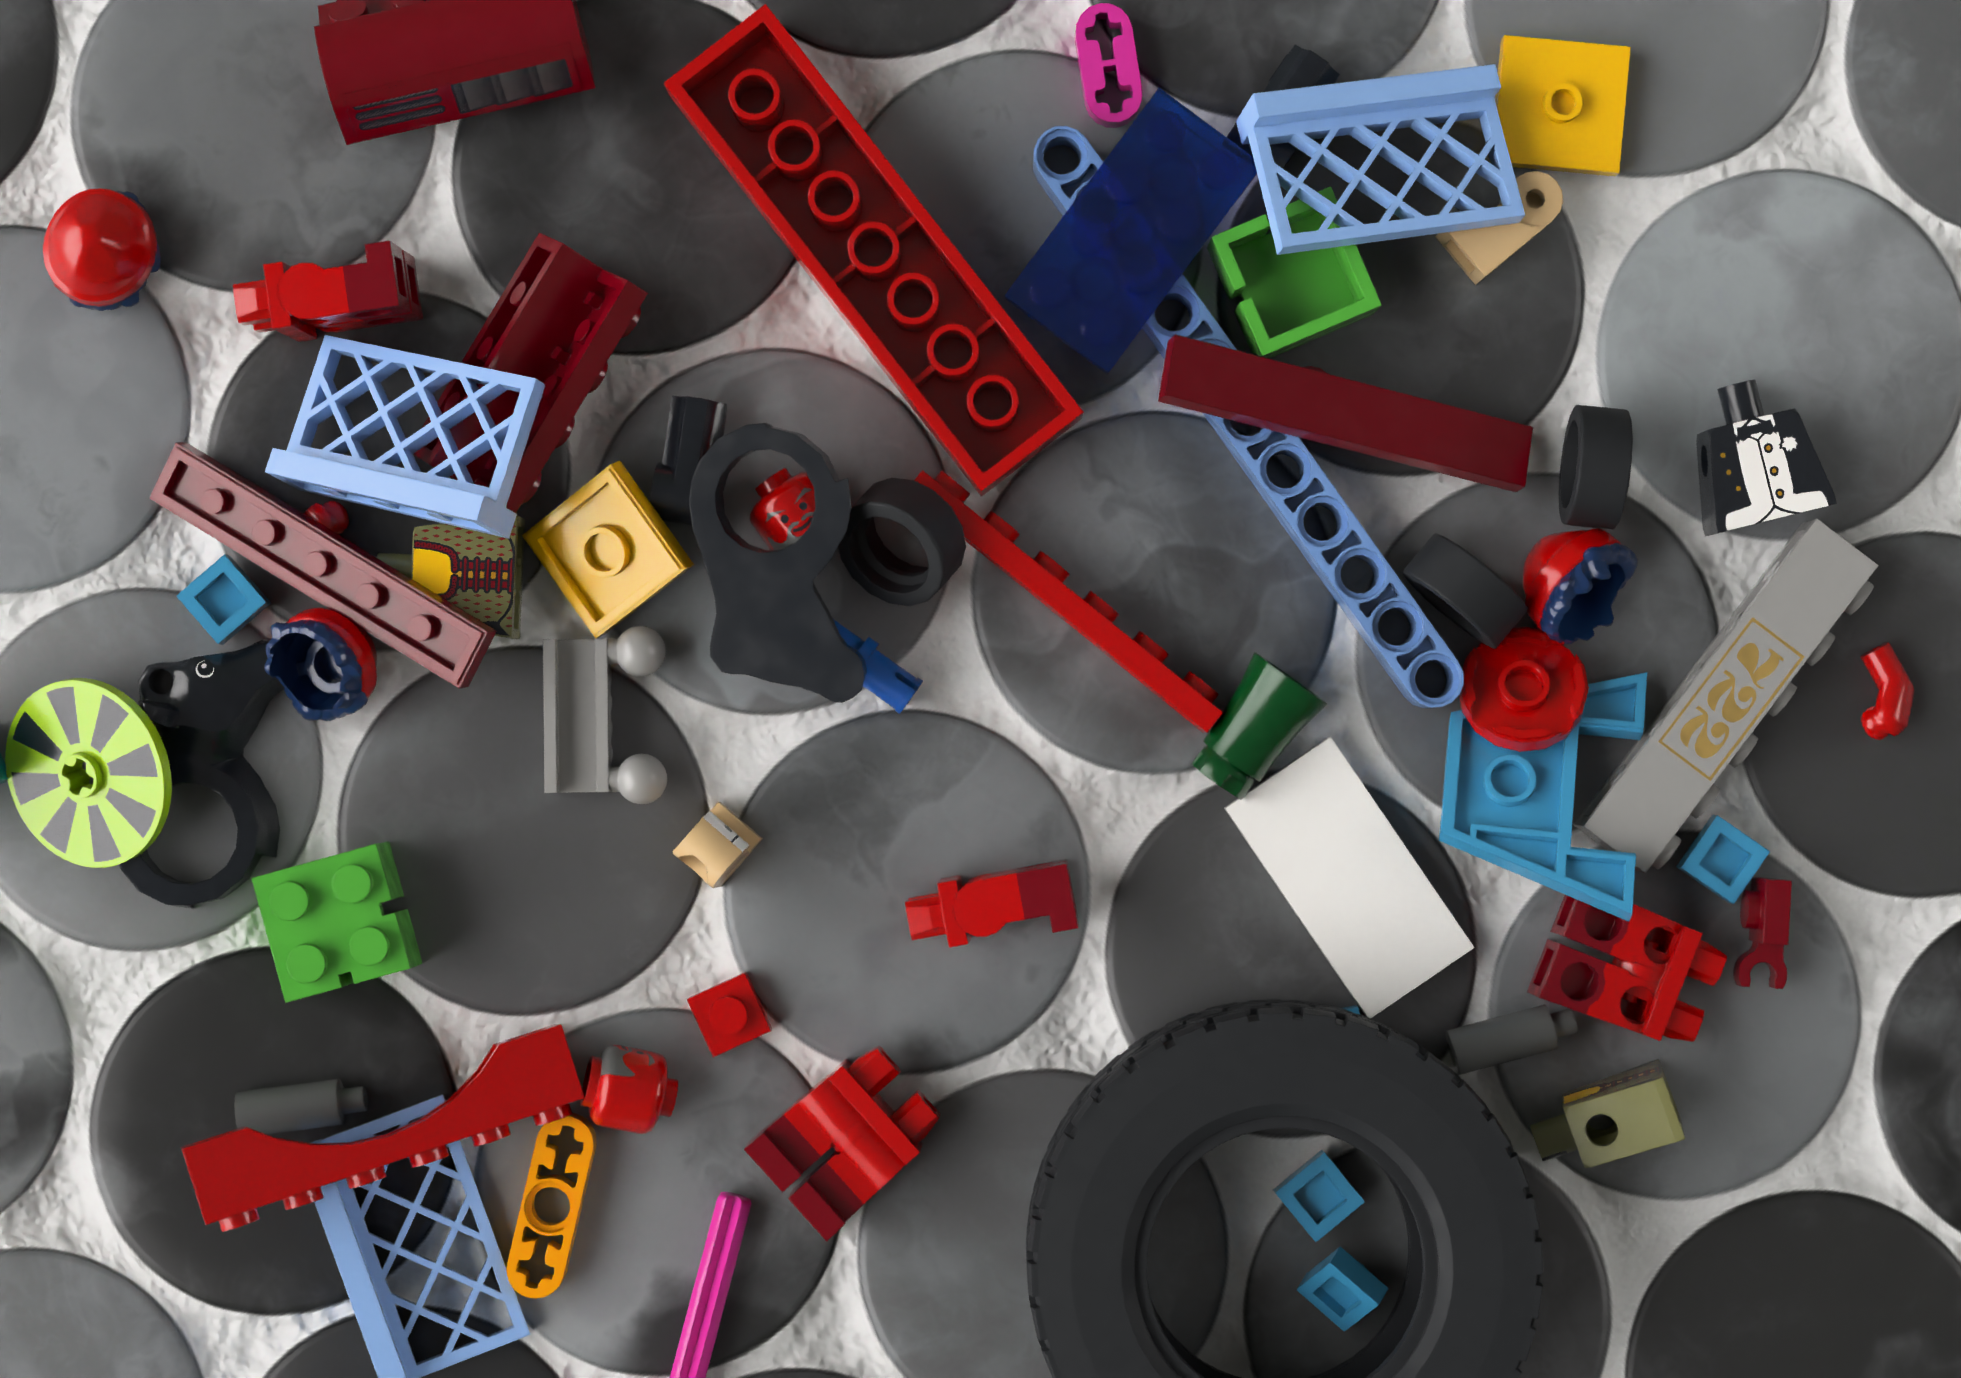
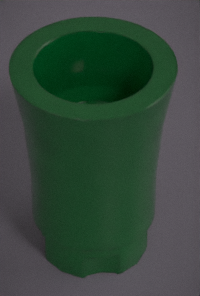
M1254 652L1239 686L1222 715L1203 740L1207 746L1198 753L1192 765L1218 786L1242 800L1249 792L1255 780L1260 782L1279 755L1327 703L1280 668Z

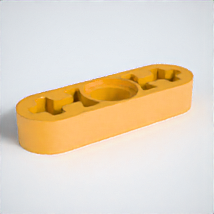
M576 1113L544 1124L536 1138L507 1262V1277L511 1286L516 1292L528 1298L537 1299L550 1295L559 1287L567 1274L597 1145L596 1132L592 1124L586 1118ZM565 1126L574 1128V1139L583 1142V1151H573L567 1160L565 1173H578L577 1183L562 1175L551 1174L542 1176L540 1174L542 1165L551 1170L556 1167L559 1147L550 1143V1135H559ZM547 1187L562 1190L569 1199L570 1210L568 1216L557 1223H549L542 1220L534 1208L536 1194ZM527 1227L545 1236H564L562 1245L554 1240L548 1243L544 1259L546 1265L554 1267V1275L545 1274L539 1284L529 1281L530 1271L521 1267V1260H530L535 1254L539 1237H526Z

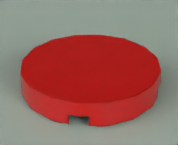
M1518 627L1513 628L1497 648L1493 649L1482 643L1476 650L1474 647L1466 657L1462 669L1464 684L1459 695L1462 713L1474 731L1495 746L1518 752L1546 749L1567 738L1580 722L1589 690L1586 670L1578 655L1574 656L1564 646V642L1559 643L1556 640L1550 639L1545 632L1539 629Z

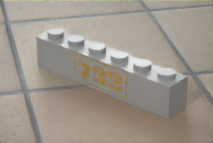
M1813 519L1802 522L1644 730L1641 740H1637L1573 825L1607 851L1636 853L1635 871L1646 873L1651 865L1656 869H1660L1665 865L1681 843V839L1675 835L1689 815L1697 819L1709 808L1720 790L1714 782L1728 764L1735 768L1750 754L1758 741V737L1752 733L1767 713L1774 717L1787 705L1797 689V686L1791 683L1792 679L1805 662L1813 666L1828 651L1835 640V635L1829 630L1843 612L1852 615L1865 602L1874 588V585L1868 579L1879 565L1820 520Z

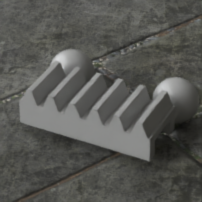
M634 626L624 631L618 639H543L544 793L620 792L625 799L635 804L652 803L663 794L667 785V772L663 764L656 757L643 753L634 754L625 759L620 766L611 767L613 759L611 745L613 725L611 721L612 672L610 664H619L626 673L637 677H644L655 673L662 666L666 656L664 640L657 631L647 626Z

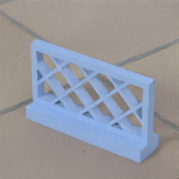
M1496 65L1253 93L1236 123L1242 145L1250 144L1277 255L1519 223L1525 216L1494 99L1501 89ZM1472 119L1480 120L1486 144L1479 154H1476L1447 134L1454 122ZM1444 123L1441 129L1434 124ZM1410 127L1431 142L1419 162L1387 142L1394 129ZM1384 131L1381 137L1374 132ZM1350 135L1372 150L1359 170L1326 149L1334 137ZM1325 138L1321 144L1313 140ZM1289 142L1311 157L1299 177L1296 178L1274 163L1270 145ZM1437 147L1469 168L1456 188L1425 168ZM1488 154H1489V158H1490V162H1491V163H1489L1488 161L1485 160V158H1486V156H1487ZM1377 155H1380L1409 175L1396 196L1364 175ZM1317 162L1349 183L1336 204L1303 183ZM1475 173L1498 188L1502 206L1484 208L1462 193ZM1415 180L1447 201L1439 214L1424 216L1402 201ZM1281 187H1283L1285 190L1288 191V193L1286 194V196L1284 197V199H1283ZM1355 188L1387 209L1379 222L1363 224L1341 209ZM1293 196H1296L1326 217L1318 230L1292 234L1286 207ZM1453 206L1460 210V212L1449 213ZM1393 214L1400 218L1399 220L1389 221ZM1332 222L1340 226L1339 228L1328 229Z
M325 335L287 450L273 448L265 472L301 491L509 539L517 514L507 509L506 505L545 384L536 378ZM341 355L354 357L363 375L338 391L333 379ZM371 361L377 362V363H379V364H377L376 366L373 367V364H372ZM406 368L415 386L392 402H389L381 382L399 369ZM423 372L430 373L431 375L426 378ZM453 379H459L468 397L442 414L433 393ZM476 383L482 384V385H485V386H483L482 388L478 389ZM370 390L378 411L354 427L345 406ZM507 390L520 392L513 415L496 426L486 404ZM422 401L431 422L406 439L397 417ZM475 412L485 434L459 450L449 429ZM334 415L343 435L323 449L312 448L311 445L318 425ZM386 426L395 447L376 460L370 461L361 442ZM439 437L448 459L427 473L421 472L413 454ZM492 449L497 458V465L490 486L474 484L466 465ZM350 450L352 456L343 454ZM402 462L404 468L397 467L396 465ZM455 473L458 480L450 479L449 477Z
M441 1094L311 1143L352 1142L377 1136L375 1135L376 1133L397 1125L400 1128L407 1125L409 1121L422 1117L445 1101L444 1095ZM460 1140L446 1144L449 1147L457 1171L440 1164L442 1159L425 1164V1166L429 1167V1170L414 1202L379 1187L382 1181L380 1179L373 1183L359 1186L368 1190L360 1208L354 1189H349L346 1178L321 1186L324 1198L314 1202L378 1378H421L530 1335L516 1293L508 1280L504 1260ZM389 1164L384 1165L385 1172H386V1170H387ZM436 1171L462 1183L466 1197L455 1220L420 1205ZM375 1194L410 1209L394 1243L368 1231L364 1217ZM469 1206L478 1230L462 1224ZM416 1213L451 1227L436 1261L401 1247ZM458 1231L482 1241L488 1256L477 1280L442 1265ZM374 1244L390 1251L383 1268L381 1267ZM397 1254L432 1269L416 1303L391 1293L386 1277ZM491 1266L500 1290L484 1284ZM438 1273L472 1287L457 1321L423 1307ZM481 1291L505 1302L513 1326L486 1335L464 1324ZM395 1304L412 1311L405 1327H403ZM419 1315L453 1329L443 1353L416 1363L408 1337ZM460 1333L476 1339L454 1348Z

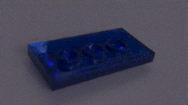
M1158 88L1007 291L1005 299L1108 375L1257 175L1253 157L1161 88Z

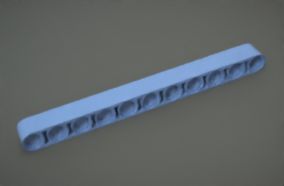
M1055 126L1046 130L1038 138L1033 153V172L1038 183L1164 360L1168 340L1175 334L1237 350L1087 138L1077 129L1069 126ZM1058 145L1072 148L1078 155L1079 166L1068 174L1052 172L1046 167L1043 160L1045 153L1050 148ZM1092 197H1103L1113 204L1116 210V218L1106 226H1093L1083 219L1080 211L1081 205ZM1130 248L1141 249L1150 256L1153 262V270L1146 277L1132 279L1121 272L1118 266V256ZM1166 300L1181 302L1189 312V324L1179 331L1163 329L1155 318V308L1158 304ZM1203 413L1402 695L1411 704L1421 708H1437L1452 703L1460 695L1464 684V674L1458 660L1301 439L1261 428V431L1253 436H1244L1232 428L1229 419ZM1287 455L1297 463L1300 477L1295 486L1280 488L1269 480L1266 474V465L1270 457ZM1322 506L1333 513L1336 519V530L1329 540H1316L1306 532L1304 516L1309 508ZM1349 558L1362 559L1372 569L1373 581L1370 588L1364 593L1350 591L1341 580L1342 566ZM1394 609L1403 613L1410 624L1409 635L1400 645L1386 643L1379 634L1378 622L1386 610ZM1427 661L1439 664L1446 674V686L1441 694L1434 698L1423 695L1418 690L1415 682L1418 668Z

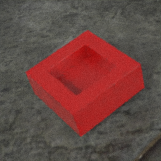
M747 971L687 999L712 1057L772 1031L771 1024Z

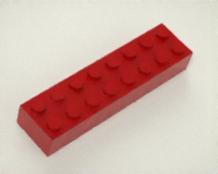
M766 4L664 82L665 88L673 102L981 497L1082 419L1084 412Z

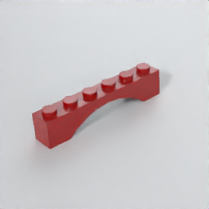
M553 1024L493 1044L476 1071L449 1099L420 1119L389 1133L352 1142L306 1143L276 1138L243 1126L183 1146L181 1149L205 1225L218 1221L221 1231L224 1232L259 1220L258 1207L283 1200L285 1210H290L324 1198L321 1186L346 1178L349 1189L383 1179L387 1177L384 1165L409 1157L412 1168L422 1166L449 1156L446 1144L471 1136L474 1147L510 1136L511 1132L508 1124L533 1116L535 1126L565 1118L573 1114L569 1103L585 1097L562 1025Z

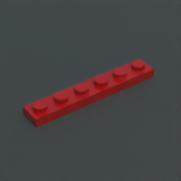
M923 470L914 479V481L934 490L952 507L963 527L965 541L1202 733H1207L1223 712L1212 704L1219 695L1213 688L1191 671L1183 679L1178 677L1162 664L1169 654L1161 646L1141 631L1131 639L1113 624L1119 616L1116 610L1092 591H1089L1082 599L1064 585L1063 582L1070 574L1044 552L1039 551L1034 559L1028 556L1014 544L1020 534L997 514L990 510L983 519L966 506L964 502L970 496V493L943 471H940L933 479Z

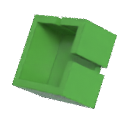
M1331 186L1318 191L1319 194L1336 204L1337 199ZM1300 199L1288 204L1286 207L1292 234L1316 231L1326 219L1325 216ZM1266 214L1212 236L1207 246L1228 299L1231 300L1240 295L1243 301L1238 304L1234 313L1253 355L1269 359L1367 318L1382 306L1356 245L1277 255L1272 233L1266 235L1270 227ZM1332 222L1328 229L1339 228L1340 226Z
M390 842L369 845L251 878L285 1003L423 964L408 909L384 915L381 904L382 902L404 897Z

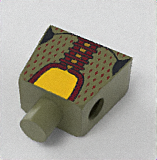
M516 516L509 539L443 523L414 527L412 554H377L376 558L495 629L497 631L495 636L520 639L524 518Z
M1659 1059L1564 1093L1562 1095L1564 1114L1530 1125L1542 1161L1578 1150L1585 1168L1598 1166L1685 1139L1681 1118ZM1598 1114L1607 1115L1614 1120L1611 1126L1602 1130L1594 1129L1587 1123L1591 1117Z

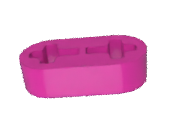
M1099 3L1090 6L1080 15L1075 30V46L1084 103L1088 115L1097 124L1106 128H1118L1132 121L1140 109L1142 102L1141 78L1133 28L1128 15L1121 8L1113 4ZM1106 19L1109 29H1120L1121 35L1114 37L1112 41L1111 52L1113 59L1102 61L1099 42L1097 40H1087L1085 34H1090L1094 31L1096 20ZM1115 71L1119 91H1129L1131 94V98L1123 100L1121 112L1110 113L1108 103H1097L1095 96L1104 94L1106 84L1105 72Z

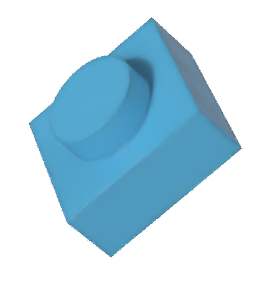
M226 554L220 557L176 596L215 642L220 645H224L271 604L233 558Z
M1711 815L1676 867L1726 902L1734 904L1770 851L1718 815Z
M1323 1150L1319 1151L1273 1189L1275 1194L1315 1242L1365 1203Z
M1340 1246L1307 1272L1296 1290L1345 1332L1375 1309L1389 1288Z

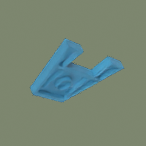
M1647 672L1588 684L1589 690L1580 722L1567 738L1542 750L1518 752L1495 746L1474 731L1462 710L1451 712L1448 724L1439 841L1629 922L1633 913L1636 853L1571 847L1578 735L1641 740L1645 719Z

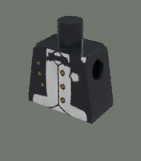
M1755 379L1717 389L1726 425L1697 434L1696 438L1702 526L1705 537L1837 504L1833 489L1802 419L1795 408L1764 416Z

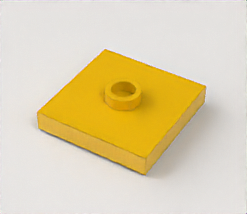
M1510 35L1502 37L1498 65L1501 89L1496 94L1495 103L1512 167L1614 177L1619 174L1631 47Z
M621 461L607 466L522 535L595 639L608 633L694 566L692 560Z

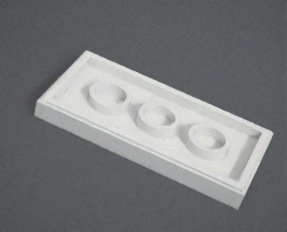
M1327 737L1249 790L1242 800L1236 799L1224 807L1367 1018L1374 1017L1475 948L1331 737Z

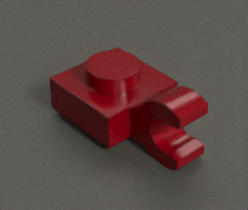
M1752 877L1751 890H1744L1740 905L1741 926L1744 929H1749L1748 940L1753 942L1750 949L1742 953L1735 962L1733 976L1736 985L1750 987L1751 969L1754 965L1764 962L1770 970L1769 987L1775 989L1784 988L1787 981V968L1784 963L1783 953L1784 945L1789 944L1792 881L1778 878Z

